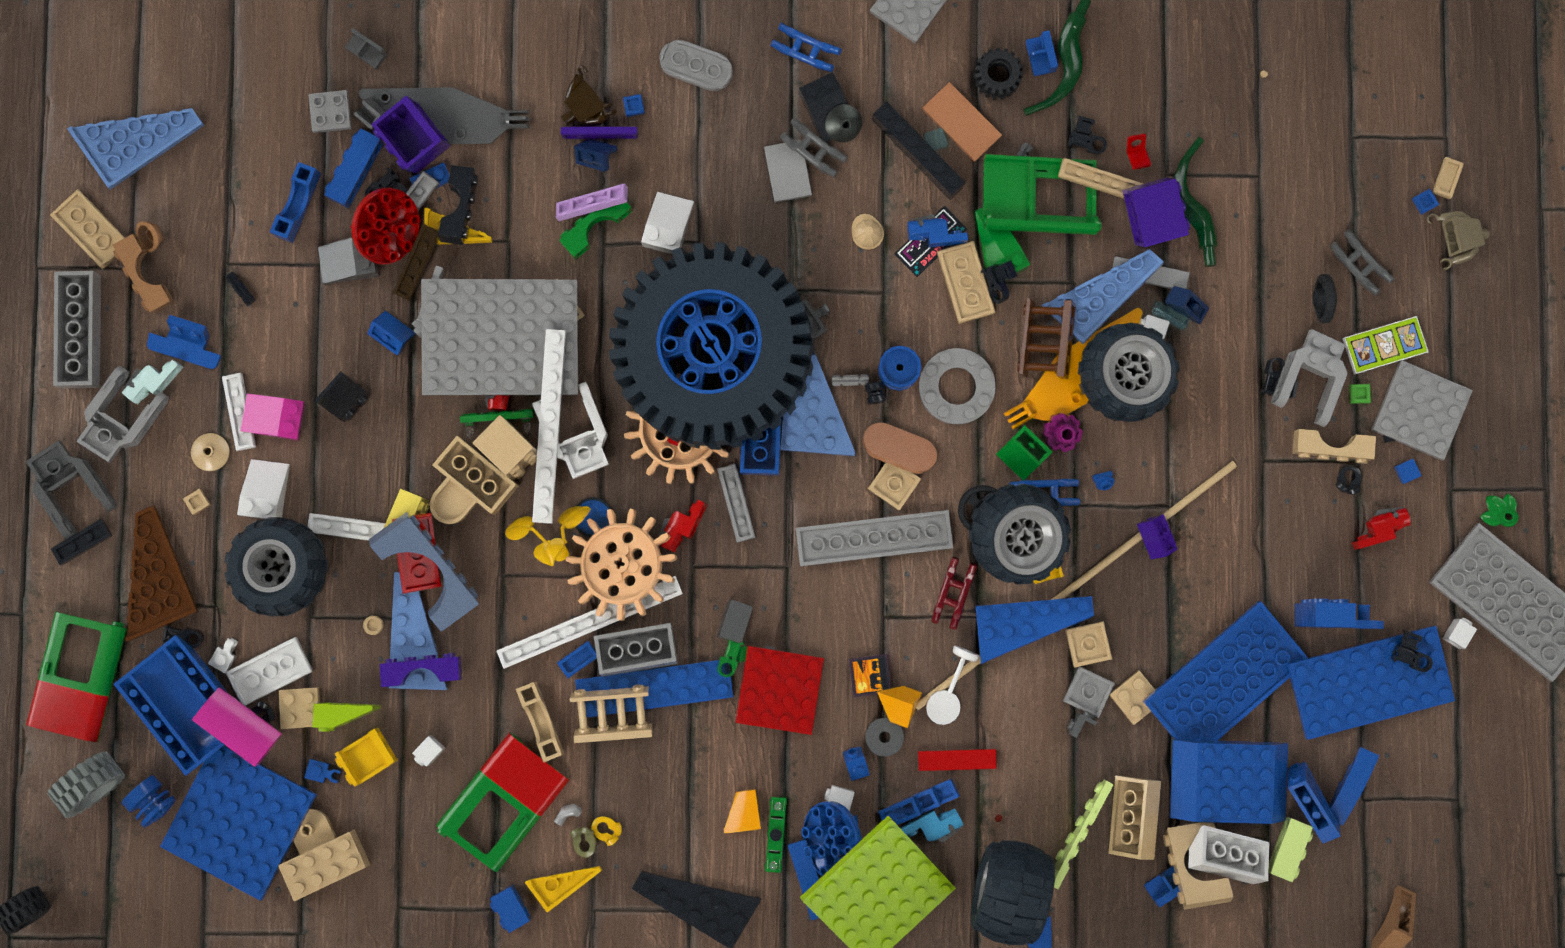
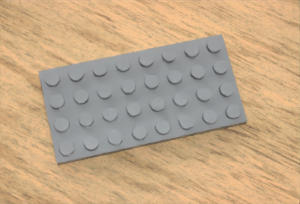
M1477 523L1429 583L1546 679L1553 682L1565 668V593L1484 526Z

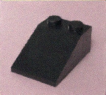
M832 72L799 88V96L820 138L826 143L833 140L825 129L827 114L837 105H848L844 93ZM847 121L843 123V128H846L848 126Z
M340 371L314 401L339 420L346 422V420L350 421L355 416V411L359 406L362 407L367 403L370 393L353 378Z

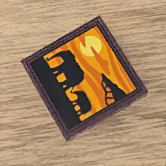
M887 654L849 659L853 697L877 695V691L891 689Z

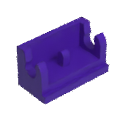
M1164 514L1147 518V521L1137 524L1150 559L1166 557L1178 550Z

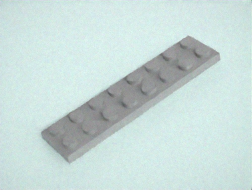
M949 510L796 528L800 566L953 548Z

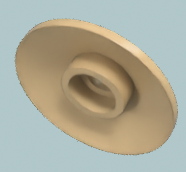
M214 433L201 435L194 441L191 448V457L194 464L205 471H216L222 468L230 455L229 445L226 440ZM207 448L211 449V453L209 455H206L205 453Z

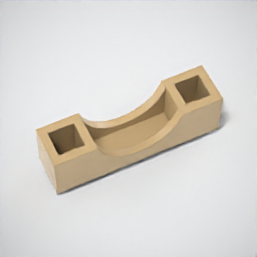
M1298 429L1294 431L1292 454H1298L1299 458H1310V455L1318 456L1317 459L1329 460V457L1337 458V461L1348 462L1349 459H1354L1356 463L1367 464L1368 461L1373 460L1375 457L1376 436L1354 435L1351 436L1344 447L1334 448L1322 440L1319 431Z
M537 681L517 688L516 691L522 707L526 711L533 727L543 762L565 754Z

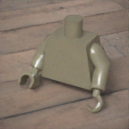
M1463 211L1441 213V216L1432 213L1427 217L1429 224H1432L1429 221L1432 216H1435L1437 221L1442 220L1449 257H1453V259L1444 258L1439 262L1446 261L1448 263V267L1441 269L1443 271L1448 270L1453 264L1458 265L1471 260L1479 252V247L1485 244L1484 240L1489 237L1488 229L1481 227L1480 220L1472 218Z

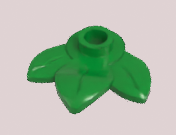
M1507 494L1503 499L1498 496L1486 497V505L1489 511L1480 516L1483 522L1490 526L1502 525L1504 527H1512L1518 522L1517 502L1513 496ZM1506 514L1511 515V516H1512V519H1511V520H1507V519L1505 518V515H1506Z

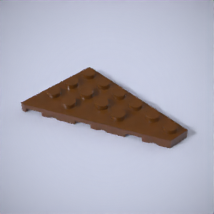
M151 506L135 513L136 527L134 529L135 539L134 550H132V571L130 573L131 590L128 599L127 636H125L127 642L199 612L156 506Z

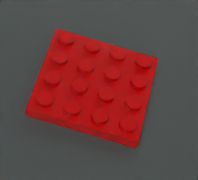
M747 646L735 723L812 735L824 658Z

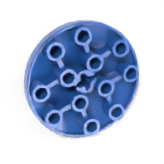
M825 801L813 806L808 812L804 826L801 829L803 840L806 838L808 840V846L804 850H810V855L805 853V856L807 858L812 857L814 863L812 866L821 876L862 840L857 815H852L845 806L835 801Z

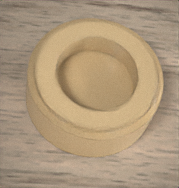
M369 616L365 619L363 628L366 633L377 635L383 630L384 623L378 616Z

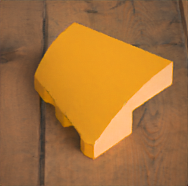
M756 789L737 791L724 833L761 829Z

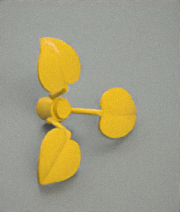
M575 506L565 510L560 515L558 522L562 524L560 527L562 539L554 538L547 541L532 527L535 522H532V517L530 516L520 517L513 521L507 527L505 535L510 540H519L525 537L529 531H533L544 542L534 549L533 554L535 558L544 564L554 566L555 560L563 561L569 556V551L565 546L567 541L564 529H572L580 524L591 508Z

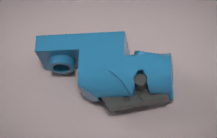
M954 808L940 813L939 817H937L934 810H931L900 828L908 837L917 834V829L921 828L928 841L939 840L945 842L958 832L964 824Z

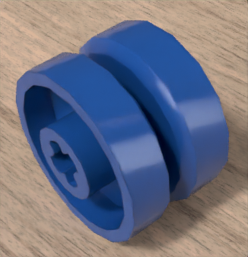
M904 346L892 347L885 351L878 366L879 379L883 382V385L895 391L907 390L913 386L921 371L920 358L916 352ZM901 365L903 367L902 371H898L896 366L899 367Z

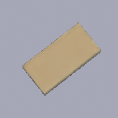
M1445 157L1432 193L1450 200L1464 163Z

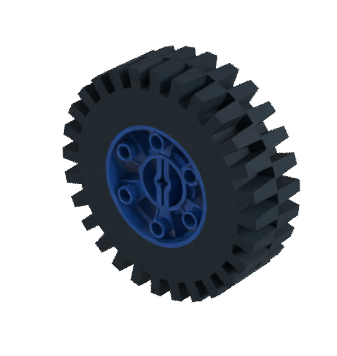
M715 242V249H708L704 243L693 244L694 252L686 253L679 247L672 250L673 259L666 262L659 256L653 260L652 263L655 270L650 274L641 270L635 276L639 283L635 290L626 287L622 296L626 304L624 308L616 306L613 316L618 322L617 328H610L609 338L614 343V349L609 350L610 360L616 366V371H613L616 382L623 389L621 393L635 411L654 429L662 432L668 438L676 442L682 441L695 448L704 445L711 450H721V445L727 444L733 448L743 446V440L751 438L753 441L763 438L762 432L770 427L775 430L781 425L780 418L786 412L791 415L796 409L795 400L799 395L804 396L807 389L806 378L812 375L813 370L811 357L815 355L811 323L804 304L792 282L789 283L784 273L777 266L775 268L771 267L768 260L760 254L755 258L751 256L747 248L737 245L736 251H732L725 243ZM719 305L717 316H703L702 307ZM724 307H733V310L729 313H725ZM744 313L752 321L755 329L738 334L733 324ZM684 320L689 326L685 330L683 338L673 336L677 326ZM719 330L730 336L731 347L727 356L718 338L712 335L710 331ZM704 334L707 335V337L709 338V340L711 341V343L715 346L714 348L716 349V351H717L718 354L720 355V357H721V359H722L721 361H720V359L718 358V356L716 355V353L714 352V350L711 348V345H710L709 342L707 341V339H706V337L704 336ZM747 337L754 338V342L751 345H745L744 341ZM699 338L702 341V348L715 363L706 364L697 360L695 346ZM675 341V348L669 350L670 342ZM739 352L756 355L752 365L745 374L734 365L738 359ZM684 356L690 366L678 378L671 367L670 360ZM730 371L736 372L733 380L726 379V375ZM694 373L697 375L694 382L687 381V377L690 374ZM706 373L720 374L724 388L703 390Z

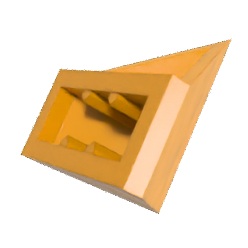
M906 686L877 691L889 721L908 728L922 692Z

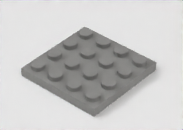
M1401 360L1398 363L1371 431L1388 436V438L1395 439L1401 444L1443 461L1473 390Z

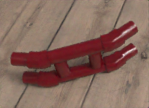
M952 557L931 619L932 623L938 624L944 604L954 607L949 626L952 630H957L978 566L975 563H970L964 582L955 580L953 577L959 562L957 557ZM950 586L961 589L958 601L947 597Z

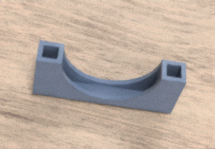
M406 512L371 537L369 544L381 560L396 553L413 552L424 555L436 563L443 574L444 583L438 601L428 610L429 618L442 632L479 605L477 600L479 595L473 587L469 589L465 584L467 580L461 573H456L454 570L456 567L453 562L443 557L442 554L444 552L438 544L434 546L430 541L432 537L426 529L422 531L419 527V520L414 515L410 516Z

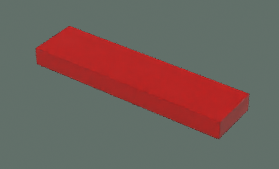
M996 749L918 751V771L996 769Z

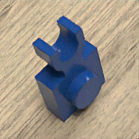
M310 759L304 778L325 783L326 778H328L331 782L339 783V780L333 778V774L335 772L340 774L342 770H329L330 763Z

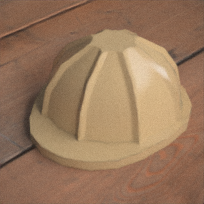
M861 214L854 219L852 224L853 241L862 249H874L883 241V227L873 216Z

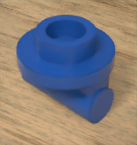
M1111 471L1092 475L1093 482L1099 490H1108L1114 485L1115 480Z

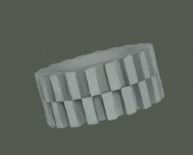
M103 751L93 755L92 758L85 759L83 763H79L74 769L66 772L65 776L60 777L59 781L52 785L47 794L65 818L74 817L78 813L84 812L85 809L92 807L96 802L101 801L104 796L110 794V791L114 790L122 782L125 774L107 751Z

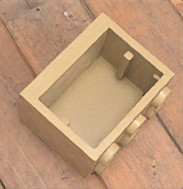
M501 415L473 442L501 472L512 480L520 479L526 473L525 469L529 464L532 466L537 462V449Z

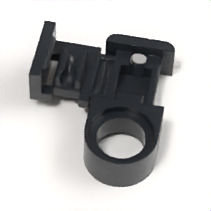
M1078 116L1075 130H1072L1067 145L1068 147L1072 144L1086 148V152L1099 155L1106 150L1107 142L1103 137L1093 135L1092 131H1090L1091 125L1095 124V120ZM1096 140L1103 143V149L1100 151H1096L1093 148V142Z
M386 168L388 172L377 183L373 181L365 190V197L372 191L380 188H394L404 191V193H407L408 189L400 183L401 180L389 168Z
M1010 260L999 266L994 264L981 270L980 273H984L990 288L987 290L992 301L996 304L1007 301L1010 294L1005 279L1010 280L1018 276L1012 261ZM998 290L1002 293V299L998 297Z
M1276 357L1267 361L1264 370L1267 377L1264 389H1261L1260 393L1273 396L1285 364L1282 358ZM1274 361H1277L1280 365L1277 372L1272 368ZM1295 381L1289 396L1290 399L1295 398L1299 381Z
M171 624L164 627L163 642L178 635L192 648H196L204 641V635L198 629L187 627L182 630L170 627ZM190 634L198 636L199 641L197 644L190 641Z
M1403 629L1404 635L1400 643L1401 645H1395L1391 660L1395 663L1396 660L1409 664L1410 668L1421 672L1429 671L1433 665L1431 657L1416 651L1418 650L1416 647L1418 641L1421 642L1422 636ZM1425 657L1427 664L1425 667L1420 668L1418 660Z

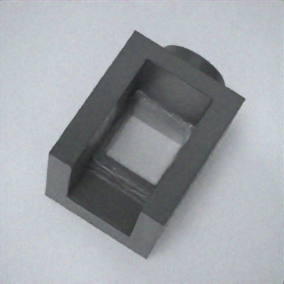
M371 96L363 100V107L353 115L367 127L373 129L374 127L371 124L386 111Z

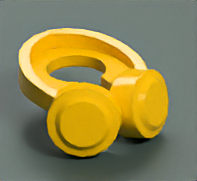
M605 816L598 817L592 822L591 829L595 832L596 838L605 841L608 846L617 842L618 836L622 833L620 822H615L613 819ZM605 822L608 828L614 831V834L600 833L597 829L598 824Z

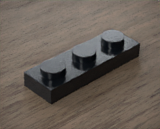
M100 519L52 547L51 551L59 565H64L113 535L104 519Z

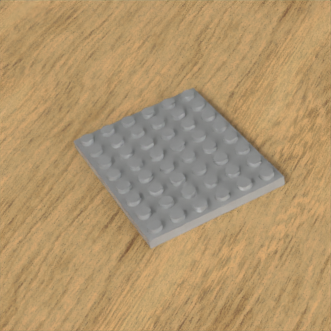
M421 279L422 395H541L546 329L566 331L562 395H578L577 280Z

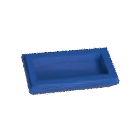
M587 641L557 662V664L568 679L597 659L596 651L591 643Z

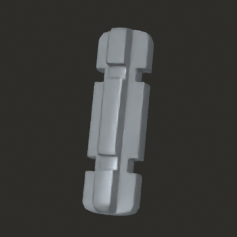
M833 375L832 385L869 384V375H843V377Z

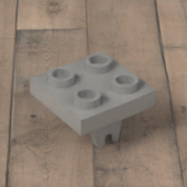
M347 90L309 94L313 133L352 129Z

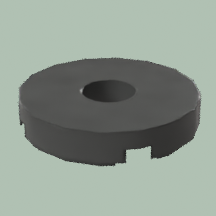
M883 717L870 723L866 730L865 739L867 746L873 753L886 757L900 750L903 745L904 734L899 725L891 723L888 718ZM884 731L890 734L889 741L885 743L879 740L880 733Z

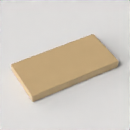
M79 189L50 214L101 269L104 270L116 258L113 253L115 250L113 244L124 239L125 236Z
M974 241L937 251L958 324L995 314V309L987 290L988 286L984 273H980L982 267Z

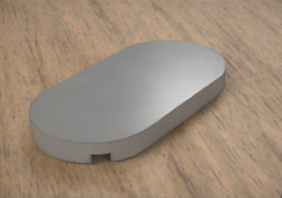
M674 40L667 43L660 52L661 67L667 75L709 91H718L725 88L732 79L731 64L720 53L684 40Z

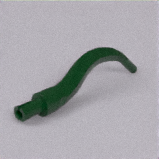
M1090 0L1079 1L1075 12L1069 14L1061 31L1058 50L1063 63L1064 74L1060 85L1045 101L1023 109L1025 116L1058 103L1076 85L1082 71L1079 37L1087 21L1085 15L1091 4Z
M1197 137L1181 159L1174 178L1181 185L1180 198L1184 201L1186 207L1184 211L1185 219L1187 218L1196 230L1199 249L1203 250L1205 267L1216 266L1214 248L1218 246L1215 225L1209 211L1190 195L1187 188L1189 162L1204 142L1201 137Z

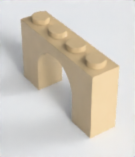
M1201 822L1167 828L1165 835H1163L1164 844L1166 847H1169L1170 854H1168L1170 866L1173 865L1175 871L1173 873V881L1179 887V892H1177L1178 901L1180 904H1183L1184 910L1227 903L1233 899L1229 878L1201 881L1192 877L1184 864V856L1189 851L1201 826L1205 825L1215 828L1214 822Z

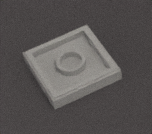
M1079 666L1063 702L1099 718L1115 683Z

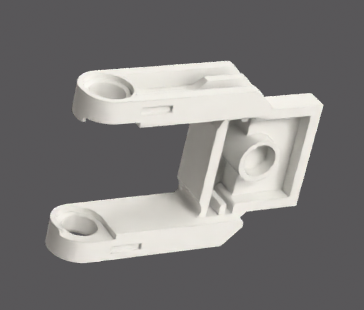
M587 382L578 384V388L594 430L567 439L561 444L558 440L557 458L566 461L573 479L609 465L603 451L608 434ZM541 400L532 403L538 420H540Z

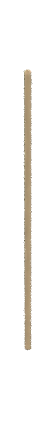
M1231 461L1163 513L1166 521L1237 467L1235 462ZM1140 532L1051 600L1068 597L1141 541L1142 536ZM980 654L976 662L970 661L963 666L958 680L981 663ZM954 674L921 698L916 709L919 711L924 707L930 696L935 692L949 688Z

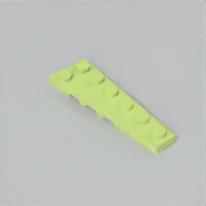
M1103 779L1102 782H1098L1094 789L1096 794L1093 799L1090 798L1084 807L1086 809L1084 815L1078 817L1075 822L1076 829L1073 833H1069L1065 840L1067 844L1064 850L1061 849L1055 858L1057 862L1055 864L1054 888L1059 889L1070 868L1068 867L1069 860L1076 857L1079 851L1078 843L1085 840L1088 834V824L1091 826L1094 823L1113 787V784Z

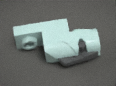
M171 360V362H167L162 367V372H159L151 365L145 366L142 370L136 369L123 388L122 393L135 404H139L140 401L149 395V391L155 395H158L159 391L163 392L184 367L180 363Z

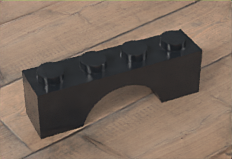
M451 165L448 184L450 190L460 197V203L452 214L441 217L438 236L440 242L463 245L464 239H467L469 234L467 223L472 218L470 207L475 202V193L473 191L474 187L478 185V175H476L474 168Z

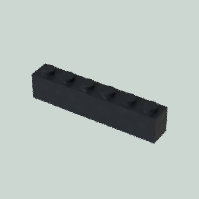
M887 101L873 113L872 121L949 200L964 188L966 182Z

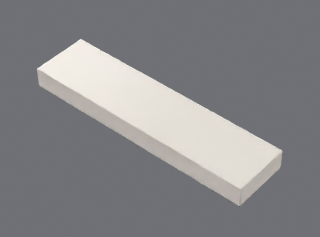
M236 373L222 376L236 451L256 448L254 434L240 431L247 396L243 374Z
M313 513L309 514L308 528L314 533L369 540L381 531L386 524Z

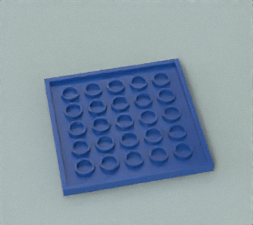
M224 745L204 761L160 847L261 901L264 899L279 870L278 865L282 864L317 794L261 764L254 767Z

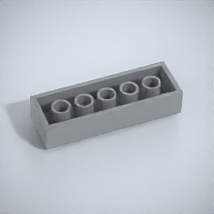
M94 271L54 272L53 386L61 389L100 388L101 275Z

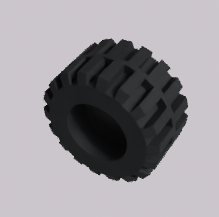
M996 48L995 51L990 49L987 54L984 53L981 56V59L979 58L974 71L975 86L980 88L979 92L981 94L985 93L986 98L992 96V100H997V97L1003 100L1005 96L1010 97L1013 92H1016L1023 76V66L1019 64V57H1014V52L1008 53L1006 48L1003 51H1000V48ZM993 66L1003 67L1008 72L1009 79L1004 82H995L989 77L987 71Z
M39 886L30 887L0 906V926L6 935L22 930L49 911L51 904Z

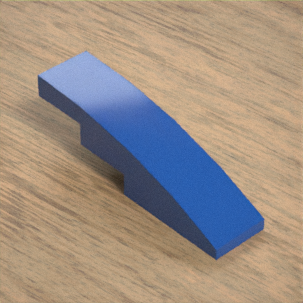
M1359 747L1352 765L1349 764L1342 782L1339 781L1329 804L1340 825H1344L1352 812L1380 756L1362 747Z
M950 778L878 812L882 821L889 815L898 825L937 808L941 804L956 799L960 794L953 779Z

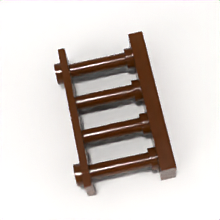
M1027 299L1026 304L1023 306L1025 322L1021 360L1017 363V370L1021 376L1027 377L1028 370L1055 372L1060 379H1069L1076 304L1072 300H1064V306L1039 307L1035 306V302L1032 299ZM1034 314L1061 315L1063 317L1062 325H1033ZM1032 333L1059 334L1061 336L1060 343L1057 345L1031 344ZM1030 351L1057 353L1059 355L1058 362L1055 364L1029 363Z

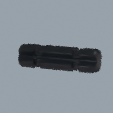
M234 272L226 275V280L246 305L249 306L255 302V298L249 293L248 289Z

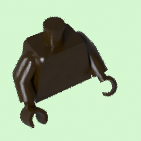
M581 65L578 67V74L572 79L565 95L564 104L569 111L563 114L561 119L567 126L575 120L582 127L600 126L610 115H615L617 110L610 111L613 103L604 104L584 80L581 68L584 69L585 73L588 70L585 66Z

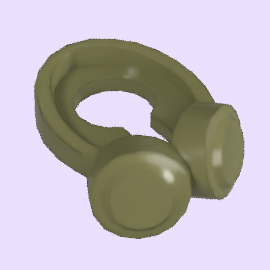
M587 827L575 828L570 833L571 838H573L575 851L579 856L585 858L593 855L597 846L594 836L595 832ZM583 834L590 845L588 851H583L580 848Z

